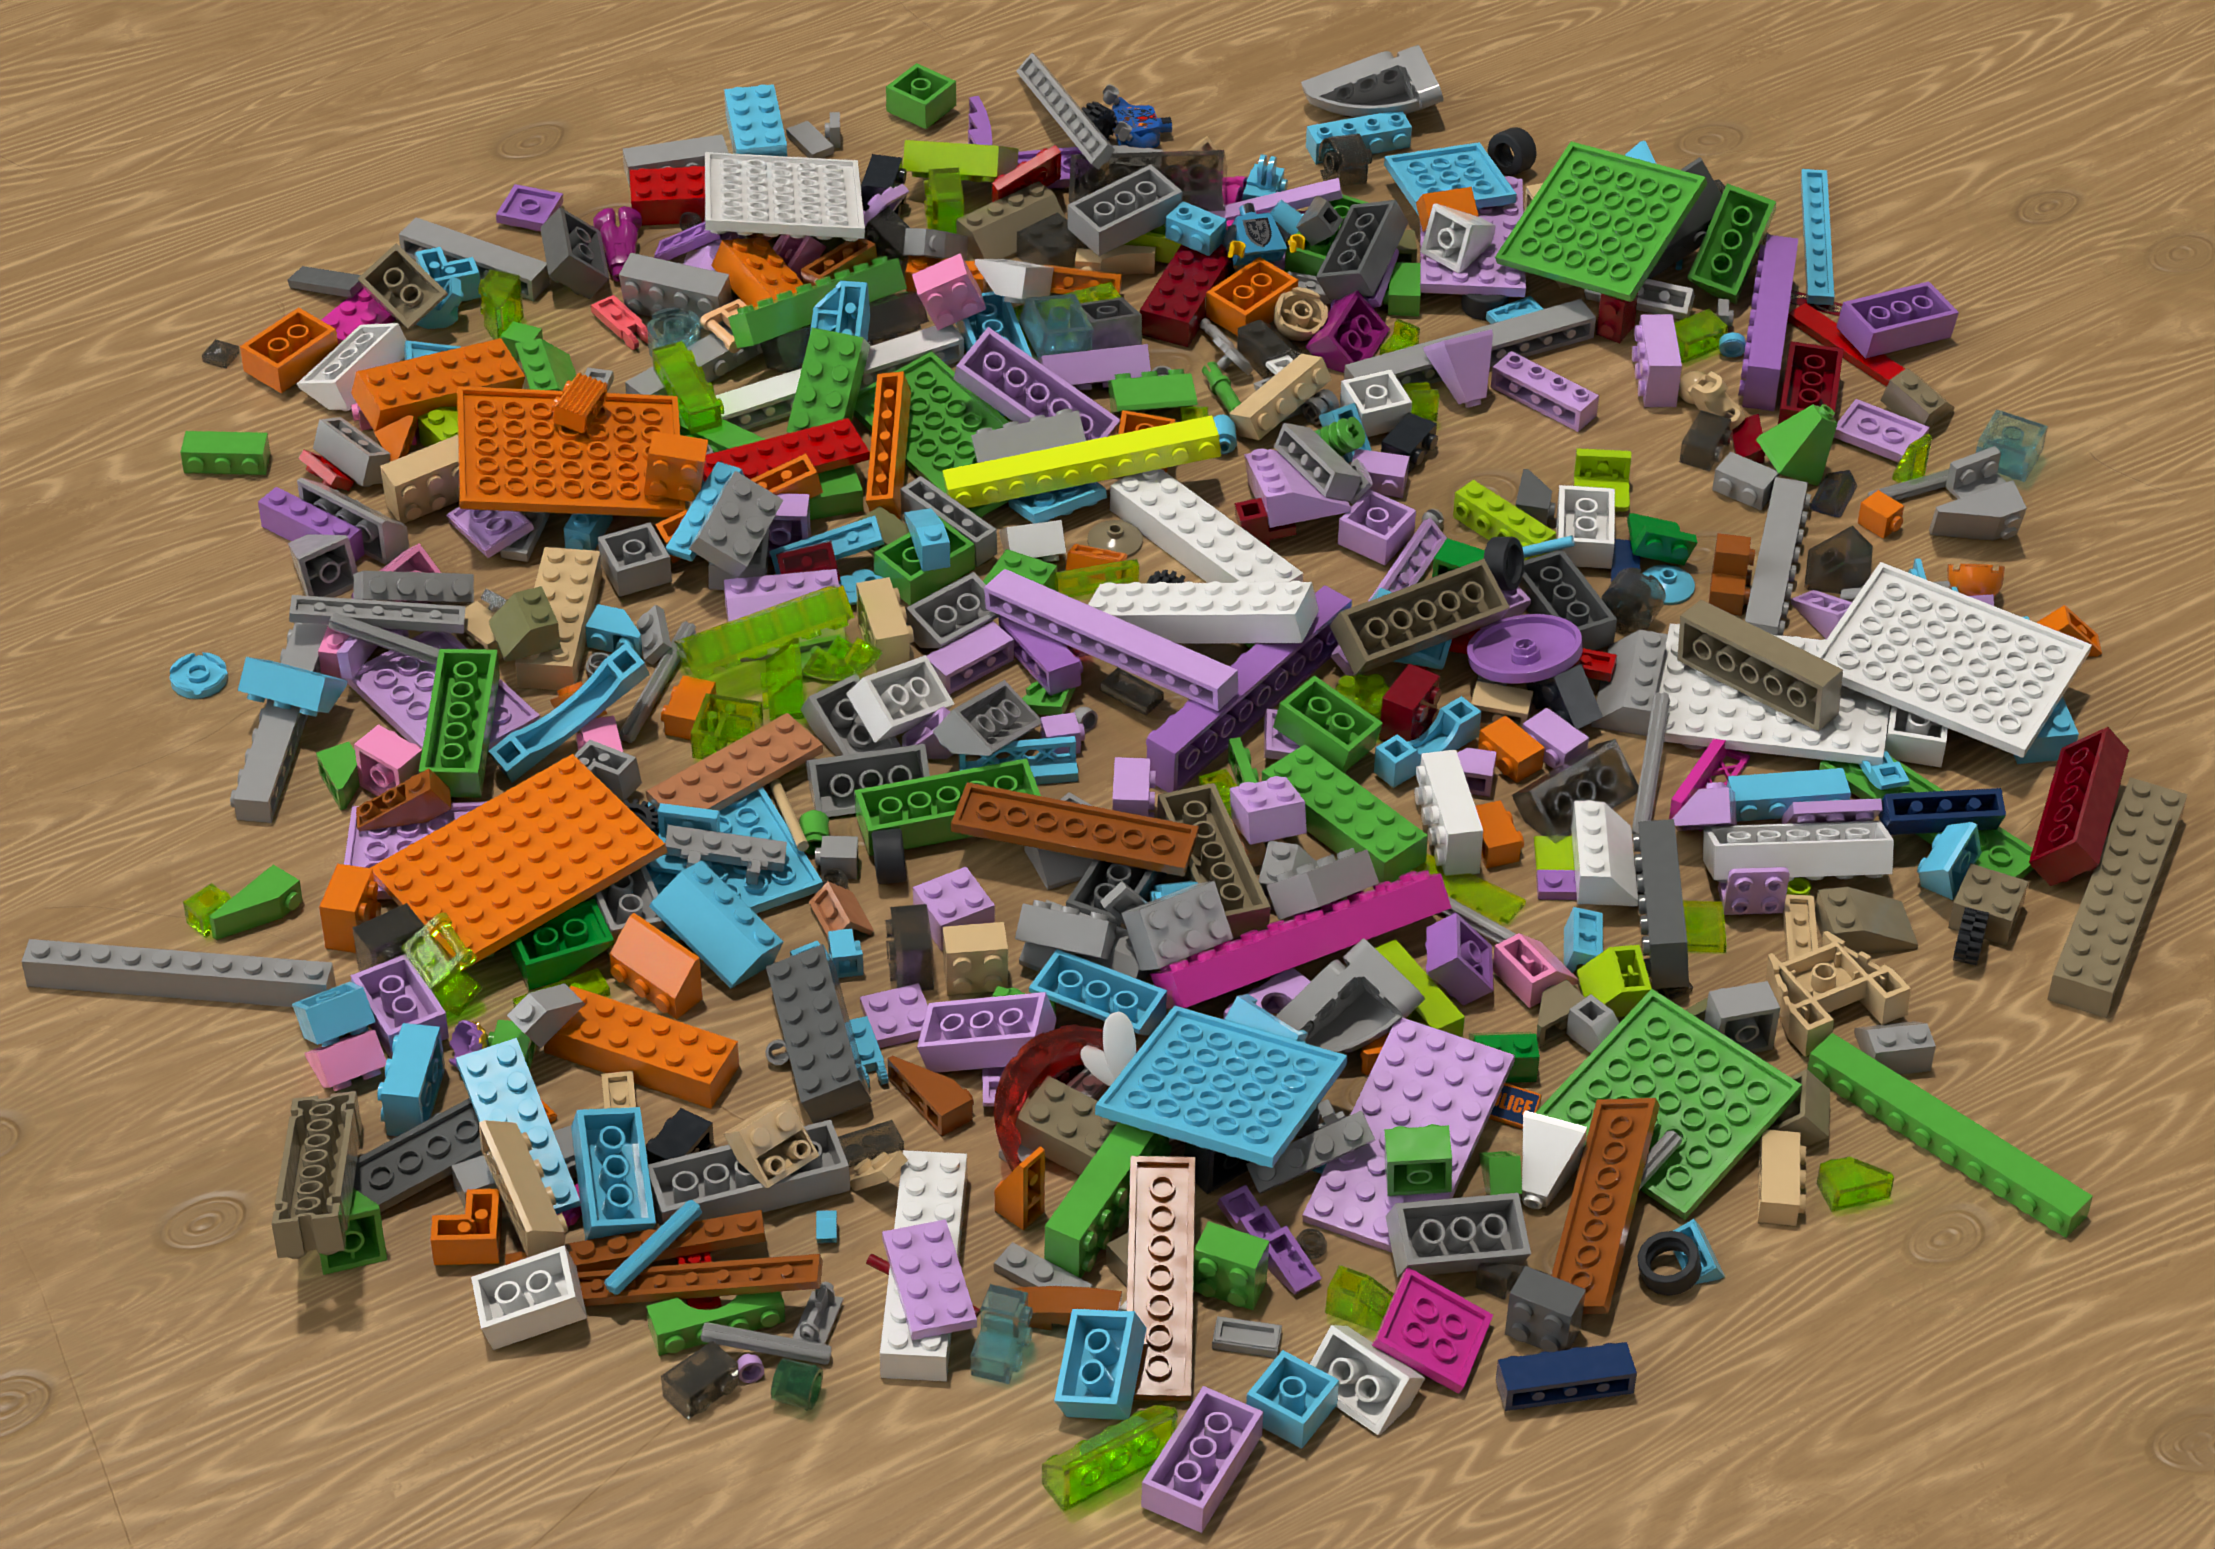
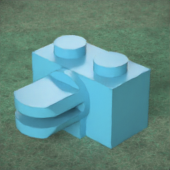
M1260 155L1258 164H1254L1243 192V201L1287 190L1288 180L1284 179V168L1277 167V157L1271 156L1267 166V155Z

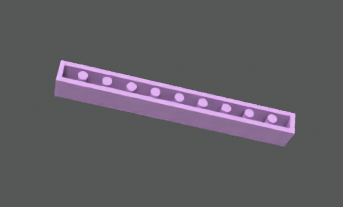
M1004 569L984 587L987 610L1216 711H1219L1238 693L1237 669L1021 575Z

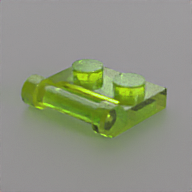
M439 913L434 916L401 947L429 989L435 993L441 990L463 968L473 965L477 959L473 950L467 948L451 926L452 921L446 913ZM439 932L442 933L456 953L451 960L435 939Z

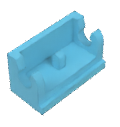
M1573 907L1564 927V965L1572 973L1576 970L1578 964H1586L1603 952V913Z

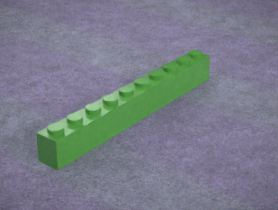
M1831 1033L1810 1053L1807 1070L1828 1088L1838 1093L1842 1098L1854 1103L1866 1113L1884 1122L1891 1129L1914 1141L1918 1146L1936 1155L1943 1162L1966 1174L1970 1179L1985 1186L1997 1196L2015 1205L2022 1212L2045 1224L2049 1229L2067 1238L2088 1217L2093 1198L2091 1194L1834 1033Z

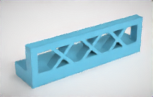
M1075 736L1014 741L990 756L980 755L981 758L977 761H966L965 755L968 754H959V771L1027 758L1037 785L1078 781ZM1069 747V753L1056 754L1053 751L1057 748ZM1028 750L1039 751L1035 756L1025 755ZM1000 752H1008L1011 754L1007 758L998 759L997 757H995Z

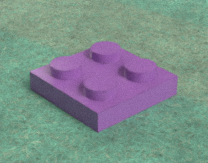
M515 184L496 213L497 223L541 231L540 227L564 202L563 193Z

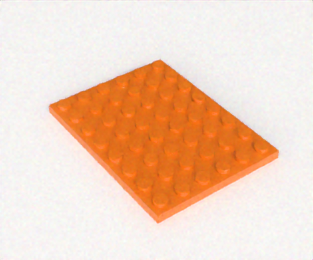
M457 386L460 509L672 517L686 510L684 500L644 494L652 432L657 431L680 435L678 396L607 393L605 405H603L596 418H594L587 431L583 434L553 422L552 403L557 396L561 397L563 395V391Z
M571 754L370 868L373 869L374 880L378 882L460 971H463L668 853L666 844L578 758Z

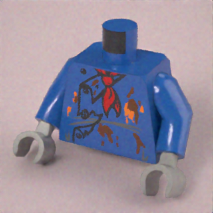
M1108 84L1103 90V101L1108 105L1113 103L1112 111L1115 112L1114 116L1117 117L1114 122L1116 123V128H1113L1118 146L1155 148L1160 145V133L1172 132L1171 117L1157 118L1152 106H1135L1129 104L1122 97L1117 98L1119 90L1114 85Z

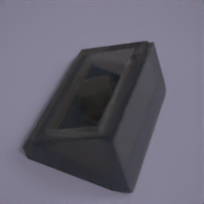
M1851 471L1826 473L1809 505L1810 510L1837 518L1842 517L1857 488V483Z

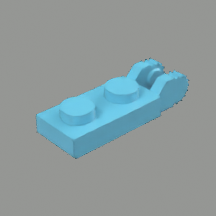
M868 1016L850 1020L868 1088L870 1087V1078L867 1072L876 1071L881 1085L889 1083L884 1059Z

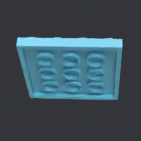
M1480 142L1384 157V166L1417 214L1416 202L1422 194L1472 187L1477 210L1484 207L1516 203V192Z

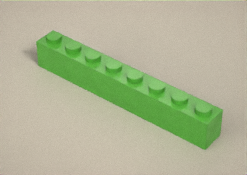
M887 256L878 257L871 260L872 265L862 263L853 266V272H850L849 269L834 273V279H831L830 276L815 280V286H811V283L796 287L797 292L793 294L792 290L776 294V300L770 297L757 301V307L753 308V304L738 308V314L728 317L737 348L753 346L810 325L812 323L814 306L833 290L840 281L868 283L869 302L907 289L899 259L888 260Z

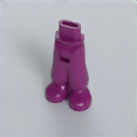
M625 206L620 207L618 210L619 227L616 226V215L613 208L603 209L593 219V227L601 232L609 272L613 275V280L616 282H620L619 274L630 253L636 254L638 230L642 226L641 214L635 209Z

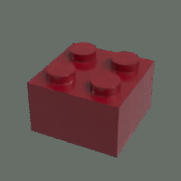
M1408 664L1382 697L1380 721L1383 724L1379 733V740L1385 742L1398 734L1408 742L1419 738L1426 732L1439 713L1437 704L1442 690L1439 688V675Z

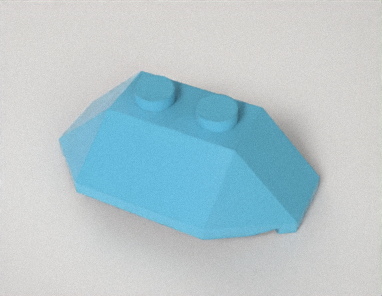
M840 281L833 290L814 306L811 329L813 327L863 337L867 341L870 323L868 283Z

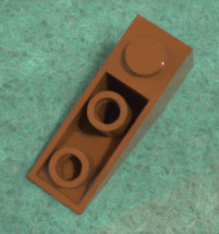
M428 768L357 807V829L359 831L429 822L452 809L450 788Z

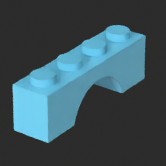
M1462 696L1440 708L1433 724L1419 738L1406 742L1397 734L1378 745L1375 750L1374 773L1391 787L1395 788L1416 775V767L1421 765L1422 753L1457 750L1479 737L1481 711Z

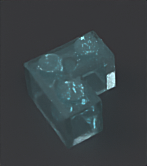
M990 1284L981 1306V1330L971 1353L972 1376L1009 1384L1013 1373L1020 1371L1023 1361V1353L1021 1352L1023 1347H1029L1033 1329L1028 1327L1032 1318L1033 1308L1028 1307L1027 1292Z

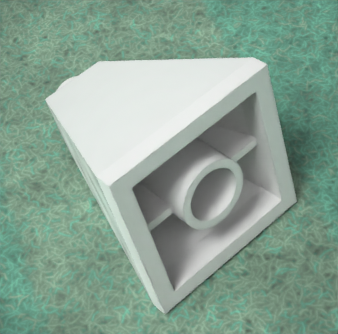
M1433 204L1420 252L1453 271L1461 273L1491 245L1496 225L1481 217L1443 205Z
M1525 1110L1523 1115L1522 1201L1526 1206L1532 1209L1547 1208L1580 1166L1586 1143L1587 1127Z

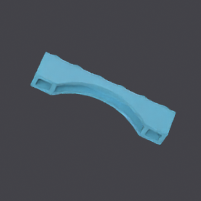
M626 642L604 659L592 676L561 705L536 722L510 733L491 748L489 753L492 759L513 783L650 674L645 662Z

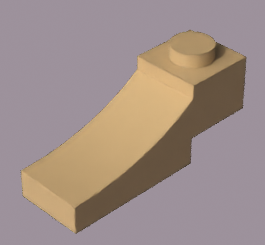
M1121 245L1101 256H1098L1091 249L1077 248L1075 268L1122 275L1154 274L1156 247Z

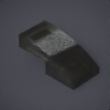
M1498 1262L1480 1263L1477 1269L1475 1288L1505 1300L1525 1266Z

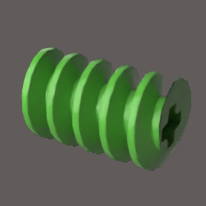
M1354 416L1348 419L1342 418L1337 422L1331 423L1329 426L1322 427L1321 430L1314 431L1340 456L1361 448L1366 438L1361 423Z

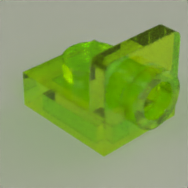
M1397 319L1394 322V333L1380 347V355L1418 345L1420 328Z

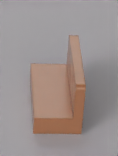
M827 881L809 901L827 936L828 931L852 929V931L856 929L868 935L874 931L855 895L848 889Z

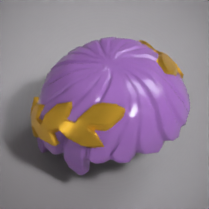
M468 1020L459 1021L455 1027V1032L452 1033L450 1047L454 1050L455 1056L454 1059L450 1058L449 1062L457 1067V1069L456 1057L488 1047V1035L479 1023Z

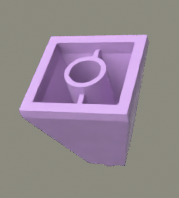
M1492 329L1423 347L1424 353L1457 403H1465L1466 408L1480 405V399L1486 398L1493 340Z

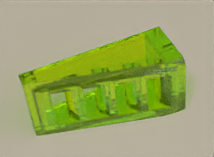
M1927 433L1909 444L1892 475L1894 481L1901 483L1925 476L1932 440L1930 434Z

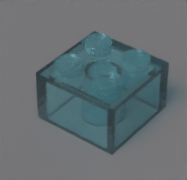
M1075 294L1028 297L1019 320L1038 358L1045 355L1087 351L1094 331Z
M1996 409L1978 440L1976 453L1995 446L2001 451L1997 473L2025 482L2043 452L2048 426Z

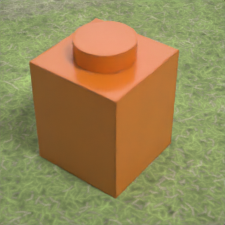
M1877 490L1861 502L1858 524L1884 539L1892 532H1897L1901 528L1904 505Z

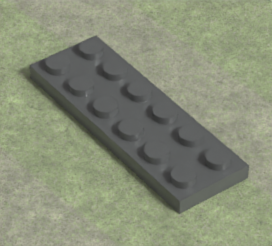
M470 1098L358 1157L353 1188L378 1204L381 1213L451 1175L452 1165L482 1156L479 1121Z

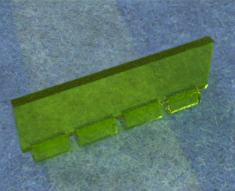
M1428 853L1424 863L1409 871H1416L1418 873L1428 870L1429 874L1441 873L1448 897L1454 898L1457 902L1477 913L1481 911V915L1499 925L1502 922L1508 924L1526 904V899L1471 873L1445 875L1442 866H1437L1435 857Z

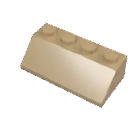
M488 1120L479 1122L481 1151L527 1257L564 1246V1233L568 1232V1227L562 1214L557 1215L553 1205H556V1199L551 1187L545 1188L541 1178L544 1177V1172L539 1160H533L529 1153L532 1150V1145L527 1133H521L517 1123Z

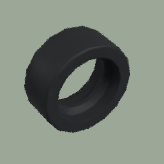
M1515 537L1491 538L1486 545L1483 559H1485L1501 590H1516L1521 583L1524 572L1522 545Z
M1665 1231L1649 1237L1641 1245L1637 1256L1638 1267L1644 1283L1657 1294L1677 1295L1691 1289L1699 1280L1702 1271L1697 1246L1690 1237L1681 1232ZM1679 1251L1687 1255L1688 1264L1682 1271L1674 1275H1659L1651 1269L1652 1261L1664 1252Z

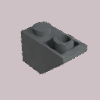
M1317 196L1296 228L1300 231L1301 235L1305 236V239L1311 246H1314L1334 235L1343 219L1326 199Z

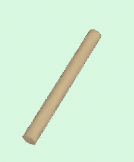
M775 779L769 783V787L798 850L805 851L809 847L808 841L780 780Z

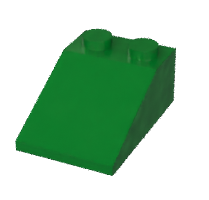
M594 898L577 904L510 943V950L528 990L559 982L612 946L614 938Z

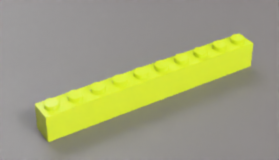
M1211 415L943 470L947 495L964 507L971 508L1221 457L1220 440Z

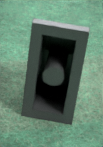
M1523 469L1516 507L1547 526L1548 519H1554L1556 503L1551 502L1552 490L1529 469Z

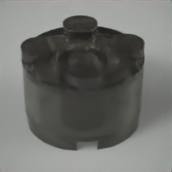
M1360 134L1331 136L1322 140L1318 157L1319 161H1323L1324 169L1320 170L1323 181L1339 178L1341 187L1367 183L1368 164L1372 163V152L1370 149H1366Z
M1638 568L1621 570L1601 597L1617 618L1615 632L1618 634L1634 633L1638 630L1646 631L1661 611L1666 599L1665 590L1659 580L1651 574L1648 577L1640 573L1642 570Z

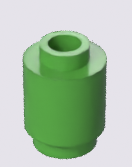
M811 810L801 815L799 824L809 844L805 852L815 855L816 848H821L822 836H829V818L821 811Z

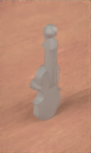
M1206 318L1202 319L1199 327L1214 339L1213 342L1225 353L1217 362V365L1225 370L1234 362L1249 375L1253 369L1247 359L1215 325L1211 324Z

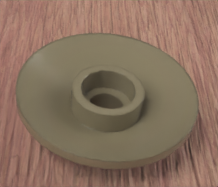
M1109 520L1095 525L1088 533L1087 542L1090 547L1126 553L1128 557H1131L1141 549L1143 537L1140 530L1131 523Z

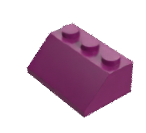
M1356 290L1335 301L1328 312V318L1324 326L1313 335L1306 348L1312 356L1323 357L1328 369L1344 373L1346 364L1371 358L1390 328L1360 292Z

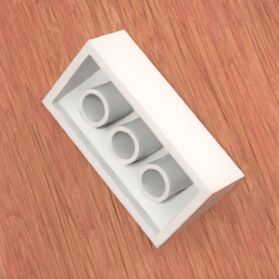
M975 259V265L996 295L1004 296L1005 302L1017 304L1040 303L1041 299H1049L1054 267L1007 259Z
M398 323L360 325L304 376L297 385L302 391L327 409L349 411L351 410V405L356 404L351 394L356 371L404 361V345L407 340Z
M1592 800L1574 801L1571 831L1577 904L1638 906L1631 826L1605 802H1595Z

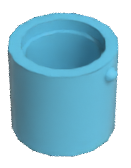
M1282 199L1270 212L1274 220L1288 233L1294 235L1298 232L1296 226L1304 214L1298 212Z

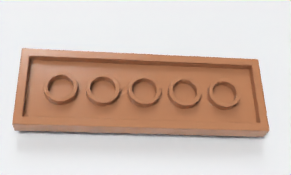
M786 713L646 791V798L657 809H659L660 803L720 811L806 763L807 760L822 754L823 744L792 716Z

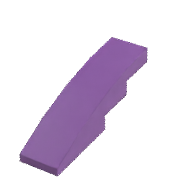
M979 96L970 97L968 144L992 145L991 125L987 111Z
M1246 1185L1219 1198L1217 1205L1235 1230L1269 1240L1268 1269L1294 1295L1321 1281L1322 1277L1288 1227L1284 1226L1281 1228L1267 1206L1260 1207Z

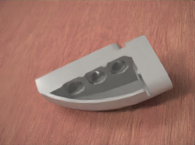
M1419 45L1397 52V57L1395 58L1389 51L1380 52L1301 82L1305 96L1311 105L1344 116L1361 117L1400 111L1408 114L1444 101L1441 88Z
M1364 938L1343 957L1347 968L1339 960H1334L1275 1016L1298 1031L1304 1030L1308 1032L1305 1039L1307 1044L1341 1054L1354 1052L1389 1033L1395 1023L1400 1021L1402 1017L1407 1018L1425 1000L1420 991Z

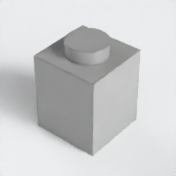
M822 836L821 848H816L815 865L821 866V878L857 879L859 861L858 837Z

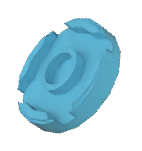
M202 652L203 656H195V653L187 654L179 658L171 666L169 676L171 687L178 695L186 698L200 699L210 697L226 685L228 673L225 662L219 656L211 653Z

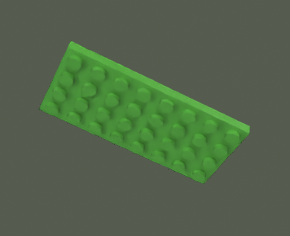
M931 351L894 372L904 371L911 390L905 464L917 476H922L946 493L943 470L977 463L971 435L976 434V431L982 428H992V430L1003 428V425L1009 421L991 405L955 381V372ZM876 382L859 391L853 414L871 432ZM1009 500L967 509L978 517H982Z

